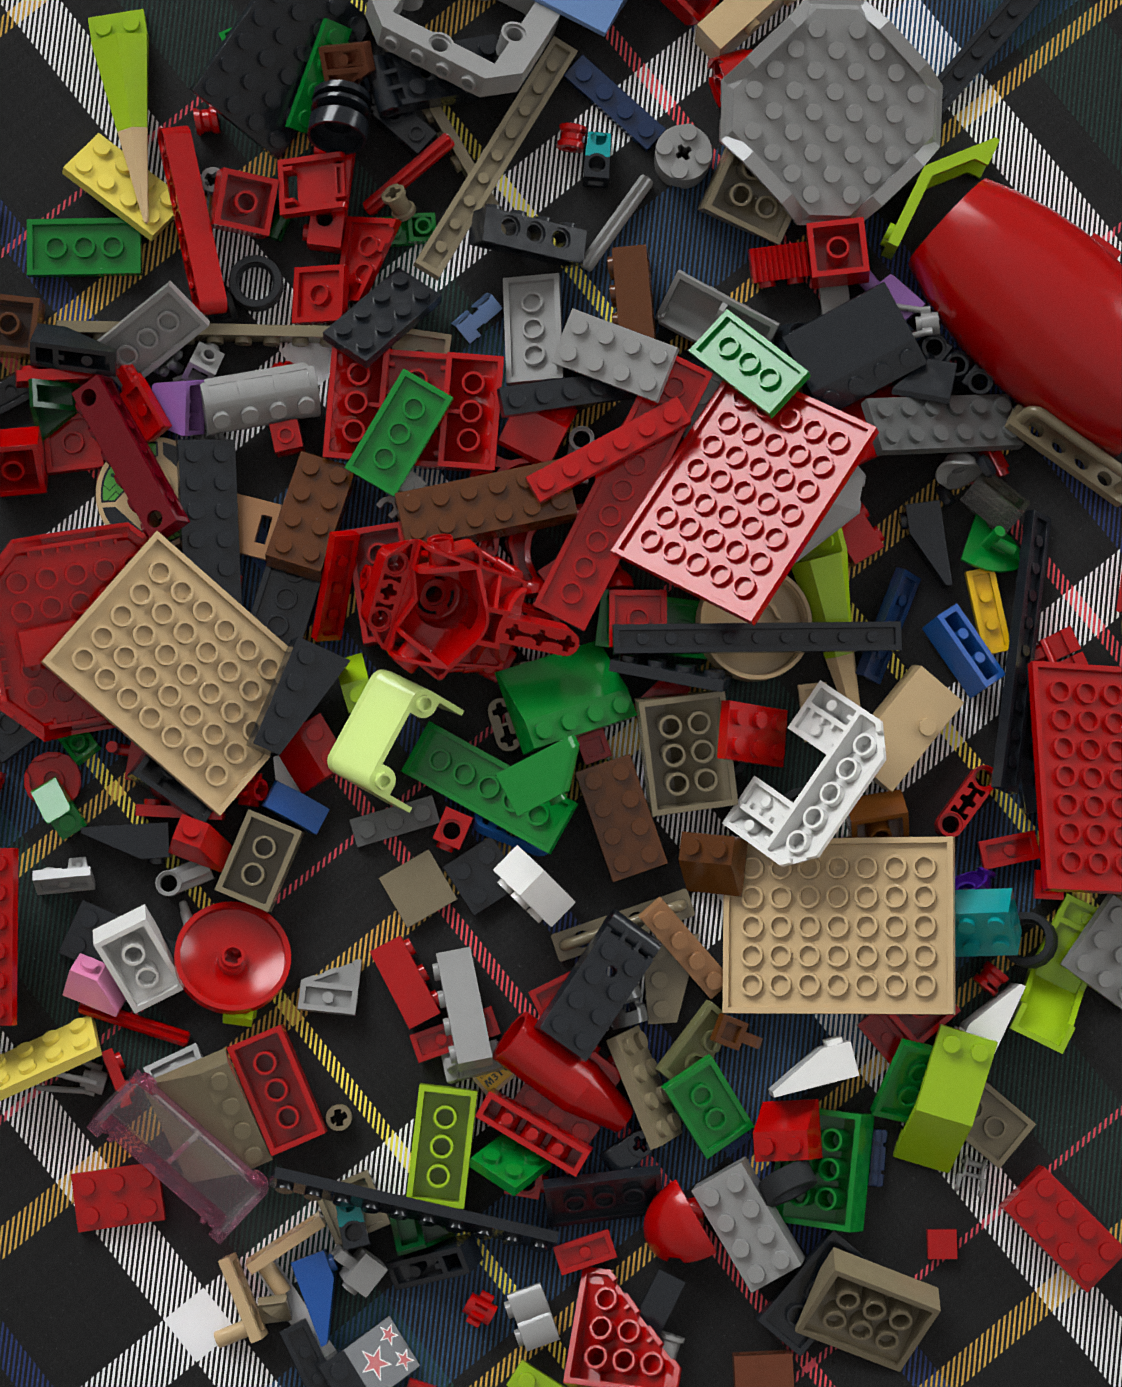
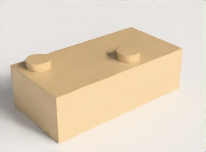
M724 0L697 24L694 42L709 58L732 52L782 6L786 5L789 7L796 0Z
M911 665L872 714L883 722L886 761L873 779L883 790L894 791L964 703L922 666Z

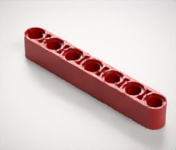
M188 125L159 128L158 145L192 303L203 315L226 313L227 297L191 130Z

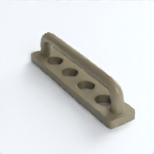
M1018 404L1012 410L1005 424L1006 429L1115 507L1122 505V464L1042 407L1034 405L1024 408ZM1029 426L1034 427L1038 431L1039 437L1031 434ZM1052 442L1060 446L1062 453H1058L1053 449ZM1075 459H1078L1083 463L1085 468L1084 470L1077 467V465L1075 464ZM1097 475L1105 478L1107 486L1099 482Z
M687 889L661 897L665 903H668L667 905L680 920L695 915ZM656 899L619 912L638 926L643 925L641 928L649 932L650 929L638 915ZM633 912H640L639 914L629 917ZM607 916L552 934L551 939L559 961L562 962L582 955L587 947L580 948V946L591 942ZM579 931H586L584 933L574 936Z

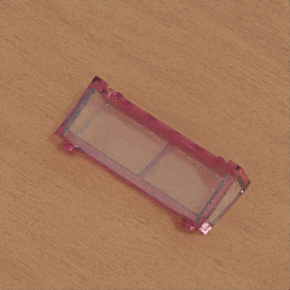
M137 1069L95 1112L86 1128L97 1138L101 1133L108 1134L107 1140L110 1143L115 1140L201 1216L199 1221L203 1225L208 1221V1225L212 1228L209 1236L220 1245L267 1194L269 1189L268 1180L259 1170L255 1169L253 1171L156 1086L157 1081L149 1073H142Z

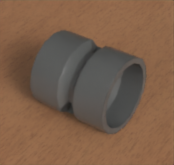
M639 983L625 1002V1004L629 1003L630 1011L625 1012L623 1007L612 1022L613 1030L649 1020L645 1004L639 1001L642 997Z

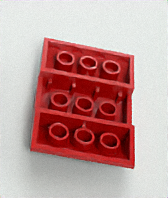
M332 346L323 458L349 461L404 368L454 398L413 468L451 471H495L500 416L497 389L502 387L504 356L455 352L444 354L389 348L366 369Z

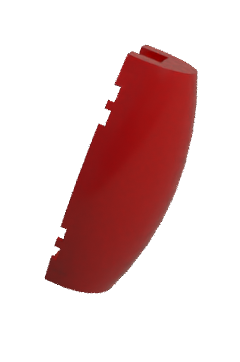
M988 178L983 179L953 207L925 238L909 259L908 267L933 312H938L939 320L959 348L969 355L972 362L978 364L980 369H983L993 379V384L1024 408L1035 405L1046 409L1108 455L1117 457L1122 452V264L1088 233L1055 210L1017 190Z

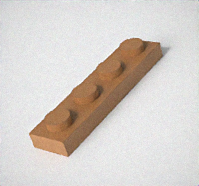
M658 897L638 915L710 999L723 989L722 967L661 897Z

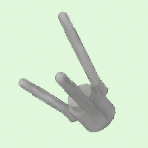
M896 303L901 311L921 314V316L915 317L916 329L911 330L914 338L940 334L938 312H931L930 306L917 307Z
M88 1061L83 1065L91 1070L85 1069L83 1076L70 1073H61L55 1076L79 1082L81 1087L37 1085L36 1090L86 1094L94 1097L95 1093L102 1095L108 1073L102 1071L103 1065Z

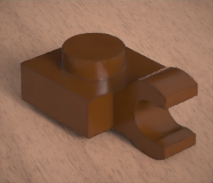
M719 1013L709 1040L739 1051L741 1043L759 1049L763 1038L746 1032L748 1023Z

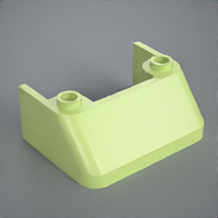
M384 669L378 670L370 677L331 749L327 759L328 767L333 773L375 797L410 813L412 807L390 795L396 783V776L393 770L385 766L383 762L410 713L420 718H427L435 712L437 707L461 716L464 710L400 675Z

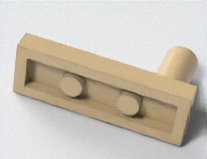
M320 1211L316 1212L248 1257L245 1266L251 1275L259 1271L274 1295L288 1292L291 1287L274 1263V1260L326 1226L325 1218Z
M234 1252L220 1259L218 1263L242 1321L214 1332V1339L219 1348L249 1337L251 1343H254L269 1334L265 1324L262 1322L257 1303L238 1256Z

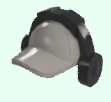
M978 451L943 453L937 462L939 466L935 477L939 485L936 487V492L946 506H951L956 501L951 489H960L973 482L983 473L991 478L997 474L996 468L988 456L981 455Z

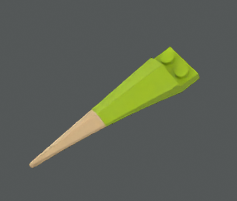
M144 9L89 17L88 23L91 45L142 218L147 224L149 222V36Z
M840 528L798 560L791 568L797 585L804 593L810 606L812 622H852L847 546L842 528ZM823 652L837 692L860 706L854 652Z

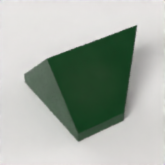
M34 378L28 379L30 409L34 425L40 426L42 442L79 413L75 407L76 401L71 394L80 387L79 384Z
M390 1218L398 1256L430 1247L455 1236L454 1233L447 1231L446 1227L438 1225L426 1227L419 1225L416 1220H395Z

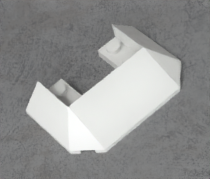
M821 680L788 726V729L826 754L793 803L761 779L754 776L739 797L738 805L732 807L722 824L781 867L820 857L886 761L883 722Z

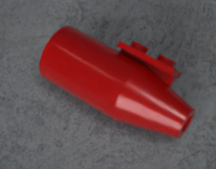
M527 1011L522 1013L498 1042L492 1055L493 1060L561 1110L615 1132L623 1129L630 1120L634 1109L616 1088V1085L621 1080V1076L612 1055H609L608 1058L604 1057L599 1053L601 1048L597 1045L587 1061H580L535 1029L534 1026L538 1021L537 1018Z

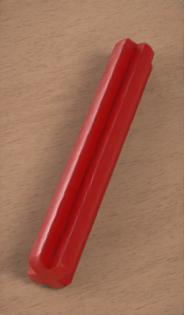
M443 133L363 202L366 212L373 216L387 205L384 204L381 198L382 193L387 187L393 184L403 185L404 188L408 187L455 146L453 139L447 133Z
M80 1003L78 1012L180 1046H186L190 1039L189 1031L120 1010L118 1015L114 1017Z

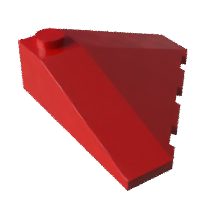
M583 1268L563 1383L568 1387H679L682 1368L674 1358L671 1359L663 1348L664 1343L652 1326H647L639 1315L641 1311L628 1293L624 1294L619 1287L615 1274L610 1269Z

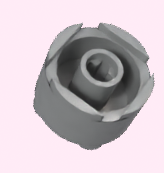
M692 124L676 125L667 129L660 136L656 144L654 167L657 175L665 184L684 189L696 186L705 178L709 170L712 158L711 143L704 132ZM679 153H682L683 155H686V154H687V155H688V159L685 160L683 157H681V158L678 159V154H679Z

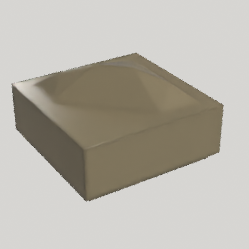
M287 1294L258 1298V1309L263 1324L292 1320V1310Z

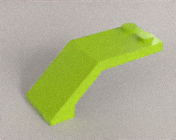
M994 137L925 165L896 225L890 223L880 243L881 246L885 247L881 255L890 260L893 258L926 189L966 173L980 180L1000 139Z
M1068 893L1065 894L1064 900H1062L1051 922L1058 936V948L1055 955L1046 965L1036 969H1028L1023 984L1026 987L1009 1026L1010 1029L1063 1054L1075 1030V1019L1087 984L1061 966L1060 963L1098 909ZM1045 937L1036 955H1038L1043 950L1045 945Z
M943 1024L939 1025L917 1101L904 1129L901 1128L893 1157L945 1173L950 1172L973 1126L998 1044L996 1040Z

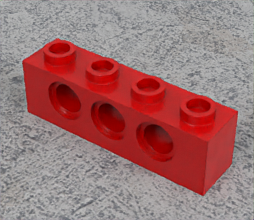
M314 147V155L327 153ZM356 153L345 155V160L339 162L346 165L347 199L339 201L347 202L348 208ZM348 210L310 215L309 224H304L303 241H307L308 249L341 254ZM329 215L333 218V221L328 226H321L318 224L320 217Z
M495 1088L488 1092L475 1115L476 1118L575 1177L580 1172L593 1149L592 1146Z

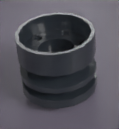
M328 80L317 85L313 92L311 114L306 134L309 142L327 153L339 151L344 152L345 155H350L362 150L365 147L368 135V121L373 101L371 94L364 87L346 80Z

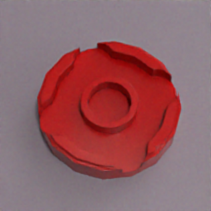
M46 752L31 761L32 763L24 774V787L29 798L34 802L31 791L55 776L72 801L78 797L82 788V773L79 766L70 756L59 752Z

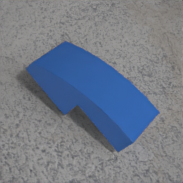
M274 781L262 804L263 807L282 819L290 820L317 835L330 810L279 781Z

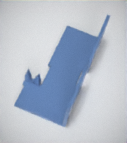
M485 293L471 306L478 309L473 315L466 310L451 323L461 332L469 344L481 336L476 329L483 323H487L503 309L492 294Z

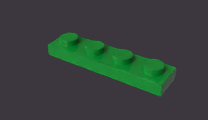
M323 18L288 116L286 127L305 135L307 134L314 89L321 82H325L318 47L348 43L352 29L330 19Z

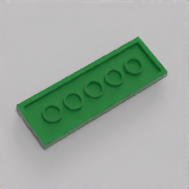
M430 721L401 772L548 854H551L578 806V803L569 798L553 806L548 801L517 817L495 775L510 766Z

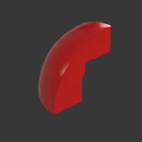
M675 1179L665 1186L649 1205L643 1227L646 1243L657 1257L668 1261L669 1257L680 1258L684 1263L707 1258L717 1252L694 1213L685 1193Z

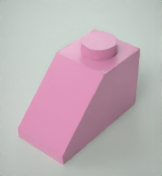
M80 953L69 970L63 996L116 1017L126 998L105 963Z

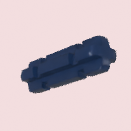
M873 1129L870 1173L868 1177L869 1186L880 1187L884 1184V1174L881 1173L882 1170H885L887 1147H884V1143H887L888 1136L886 1130Z

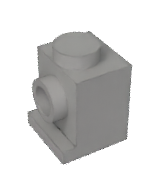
M199 341L181 378L184 380L214 378L225 354L220 352L219 347L214 343L204 344ZM192 368H194V369H196V370H198V371H200V372H202V373H204V374H206V375H208V376L206 377V376H204V375H202V374H200V373H198V372L192 370Z

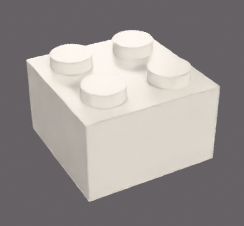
M518 845L493 869L501 878L497 883L508 894H511L525 910L530 906L527 912L538 923L544 920L552 927L576 903Z

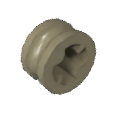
M343 1104L332 1106L326 1114L328 1126L336 1131L346 1129L353 1119L351 1110ZM336 1109H341V1113L346 1112L347 1118L343 1120V1125L338 1126L337 1121L333 1123L331 1117L335 1115Z

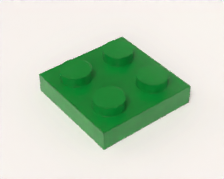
M501 1134L470 1158L469 1167L509 1194L516 1196L549 1170L551 1162L505 1134Z

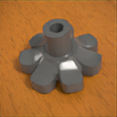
M177 351L153 372L162 377H166L170 370L177 375L180 374L184 369V365L178 360L182 358L183 352Z

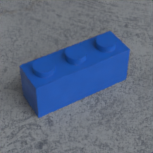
M958 604L942 612L922 628L970 699L1005 676L1004 670Z

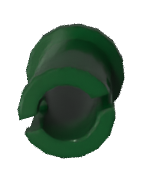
M278 206V208L274 209L275 215L271 222L268 237L282 243L290 221L295 218L284 219L280 216V208Z

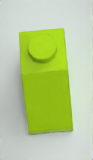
M362 653L345 657L351 661L338 677L349 714H351L370 679Z

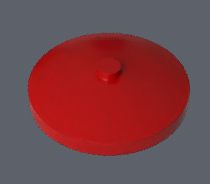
M229 901L216 903L195 913L181 929L174 951L176 976L187 995L202 1007L222 1014L236 1015L249 1013L271 1002L283 988L291 965L290 944L281 925L266 911L243 902Z

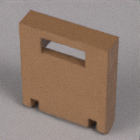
M237 494L240 555L266 561L265 554L282 505ZM263 516L272 519L265 544L256 542Z

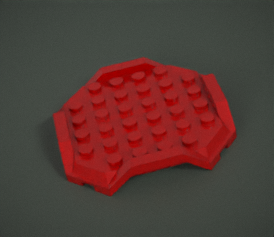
M129 522L11 539L0 554V711L44 742L70 735L116 727L48 668L31 671V667H24L16 631L69 620L77 621L150 539Z

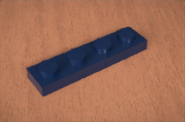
M584 55L564 74V79L644 151L648 152L666 131L658 121Z
M896 567L875 622L901 621L902 629L921 579L906 569ZM893 651L863 652L856 669V674L872 683L881 684Z

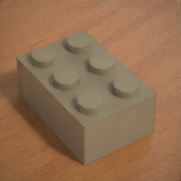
M248 809L215 890L264 911L272 912L305 832Z

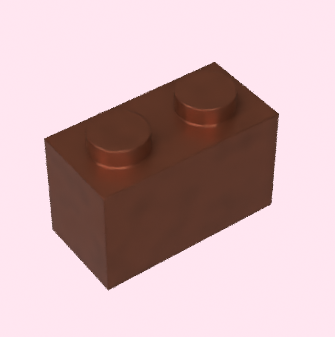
M791 1350L732 1352L734 1387H794L793 1354Z

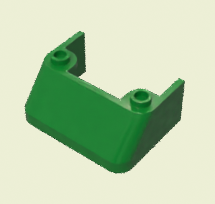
M575 734L495 774L517 817L548 801L553 806L567 798L566 794L571 787L580 746Z

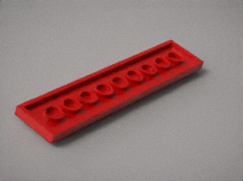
M677 356L659 402L656 403L637 396L624 424L675 397H678L691 419L713 373ZM687 426L598 474L533 604L534 607L585 632L621 558L612 553L611 549L671 460Z

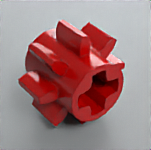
M256 773L237 795L236 798L239 799V805L258 807L259 801L266 798L268 784L262 779V773Z
M484 1290L481 1291L480 1295L472 1292L462 1310L463 1313L468 1315L466 1322L476 1328L479 1327L480 1323L488 1326L498 1308L497 1305L492 1303L494 1296Z

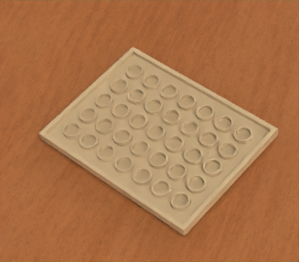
M156 531L41 663L216 815L221 816L270 757L246 746L288 646L163 535Z
M955 837L832 838L820 857L781 867L748 843L742 897L723 895L722 1013L955 1015Z

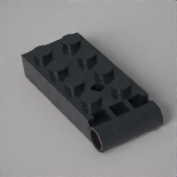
M495 34L453 41L455 44L494 64L499 58L496 53L498 41ZM386 52L385 55H374L376 70L367 76L381 117H390L395 114L507 94L478 97L391 52Z
M613 909L603 921L601 927L534 1028L578 1060L587 1061L653 962V958L661 948L662 942L621 912ZM609 966L612 968L611 976L606 974V969Z

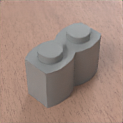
M541 1282L507 1294L509 1301L504 1302L509 1319L515 1317L518 1329L514 1330V1334L519 1347L525 1345L528 1352L560 1340V1335Z

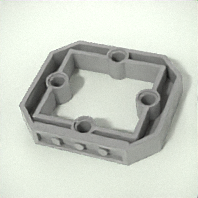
M368 0L365 12L378 46L478 97L517 92L553 37L560 18V14L533 0H499L526 14V17L522 23L508 22L502 26L496 46V53L499 58L494 64L455 44L447 34L432 32L399 15L402 9L407 11L418 10L422 6L423 0Z

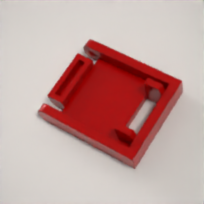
M338 151L277 160L280 216L288 219L348 210L347 202L339 201L347 199L346 165L344 163L336 164V162L345 160V153ZM297 176L298 201L295 198H289L288 177Z

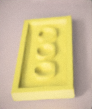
M100 133L63 167V175L150 241H153L174 219L167 184L148 170L149 222L146 224L143 221L124 153Z
M85 1016L74 1019L71 1023L61 1028L50 1030L41 1037L30 1042L21 1043L16 1048L0 1054V1101L101 1056L102 1052L93 1017Z

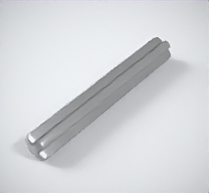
M642 174L637 179L585 252L584 262L580 265L582 268L590 272L596 266L653 186V181L649 177Z

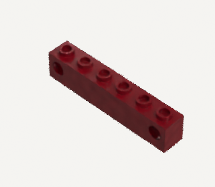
M97 374L71 393L76 401L75 407L77 411L85 418L89 425L88 431L90 435L98 442L102 449L101 455L103 459L113 469L116 483L126 493L130 509L139 517L143 533L150 538L158 531L167 539L190 523L147 441L122 400L112 377ZM154 511H159L161 513V523Z

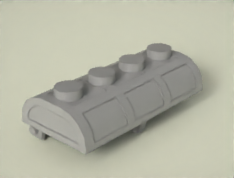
M680 269L677 271L655 316L658 324L693 343L698 341L726 309L770 342L780 325L779 322L764 316Z
M306 362L204 379V382L200 384L207 436L245 430L292 419L299 420L321 416L316 372L314 366Z

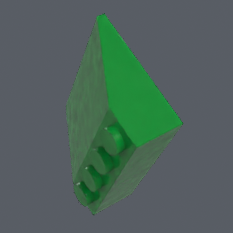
M595 641L579 646L577 651L569 656L552 654L495 672L523 755L549 747L573 734L579 737L625 722L637 716L628 688L619 673L609 671L610 658L604 648L595 647Z
M819 1108L823 1158L806 1160L817 1178V1183L799 1197L775 1207L785 1223L849 1233L861 1232L864 1228L874 1116L867 1113ZM775 1161L774 1172L797 1161Z

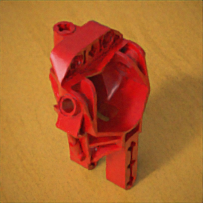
M436 534L428 537L427 541L409 539L385 544L378 550L374 565L366 564L361 571L359 586L365 594L361 606V617L380 647L387 650L392 659L411 674L419 666L437 680H442L447 673L452 672L472 673L485 671L486 673H492L495 669L503 668L511 645L569 656L577 651L580 642L578 636L566 624L561 623L560 619L534 607V603L524 602L528 582L523 578V572L517 566L509 564L498 556L490 555L479 548L471 539L453 542V536L450 534ZM398 555L396 563L387 565L390 557ZM434 576H442L444 578L437 579ZM432 586H436L435 592L430 596H426L427 590ZM453 590V592H454V594H453V599H452L450 605L447 606V604H448V602H449V600H450L451 591ZM419 601L425 609L429 611H435L436 614H430L422 611L418 607ZM382 610V614L378 619L371 620L372 615L376 611ZM398 633L405 639L401 647L394 646Z

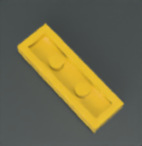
M981 569L965 572L964 575L977 633L992 654L1008 651L1009 633L995 572Z

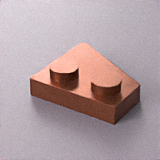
M370 41L318 47L325 81L346 80L359 84L376 70Z

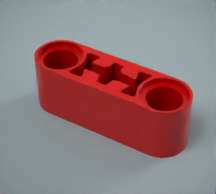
M981 765L970 771L935 820L934 828L939 836L956 837L964 830L993 790V787H991L993 767ZM979 771H984L989 775L990 780L986 787L980 786L976 781V775ZM972 790L981 793V795L978 793L972 795L969 803L972 805L971 807L963 808L959 814L951 811V808L955 811L962 805L963 801L960 797L968 796ZM945 817H951L955 820L956 829L954 832L948 833L943 829L942 822Z

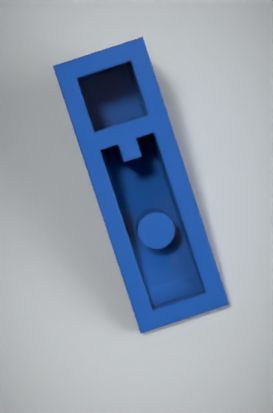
M326 1248L291 1262L321 1347L329 1342L336 1281L335 1270H338L334 1256L331 1253L328 1254Z

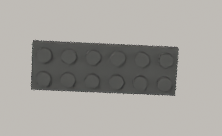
M1008 394L951 396L949 404L912 397L866 398L861 403L866 422L876 426L879 431L873 441L877 456L1019 450L1025 445L1022 439L1005 428V424L1013 410Z

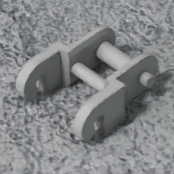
M966 1154L965 1158L961 1159V1163H963L962 1171L956 1174L954 1191L959 1190L962 1177L968 1176L980 1180V1190L977 1196L982 1197L987 1181L983 1176L985 1169H988L989 1165H986V1159L978 1162L970 1160L969 1155ZM967 1167L980 1168L979 1175L966 1172Z

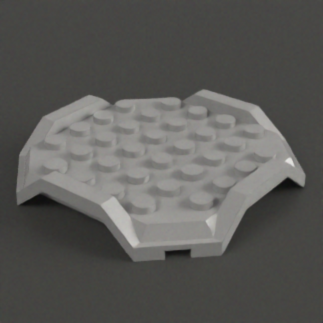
M803 0L747 57L721 79L719 142L749 169L781 204L796 225L864 217L865 221L920 171L940 148L943 85L929 63L895 25L866 0Z

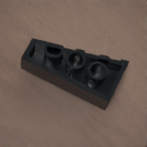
M300 637L290 640L246 746L271 757L280 755L351 660Z

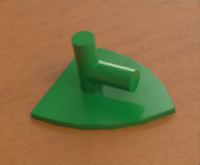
M976 514L961 561L984 571L997 573L1011 572L1018 569L1020 548L1002 526H998Z

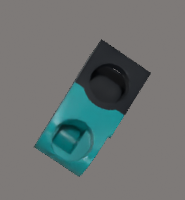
M588 131L583 187L608 189L611 133Z
M351 1205L349 1207L336 1206L337 1220L344 1250L347 1251L372 1245L364 1212L361 1208Z

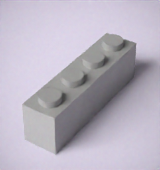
M466 947L436 953L437 963L432 964L435 981L441 980L442 990L437 991L440 1008L446 1007L448 1018L443 1019L445 1035L452 1036L453 1046H448L451 1064L457 1063L459 1072L493 1065V1056L471 948Z

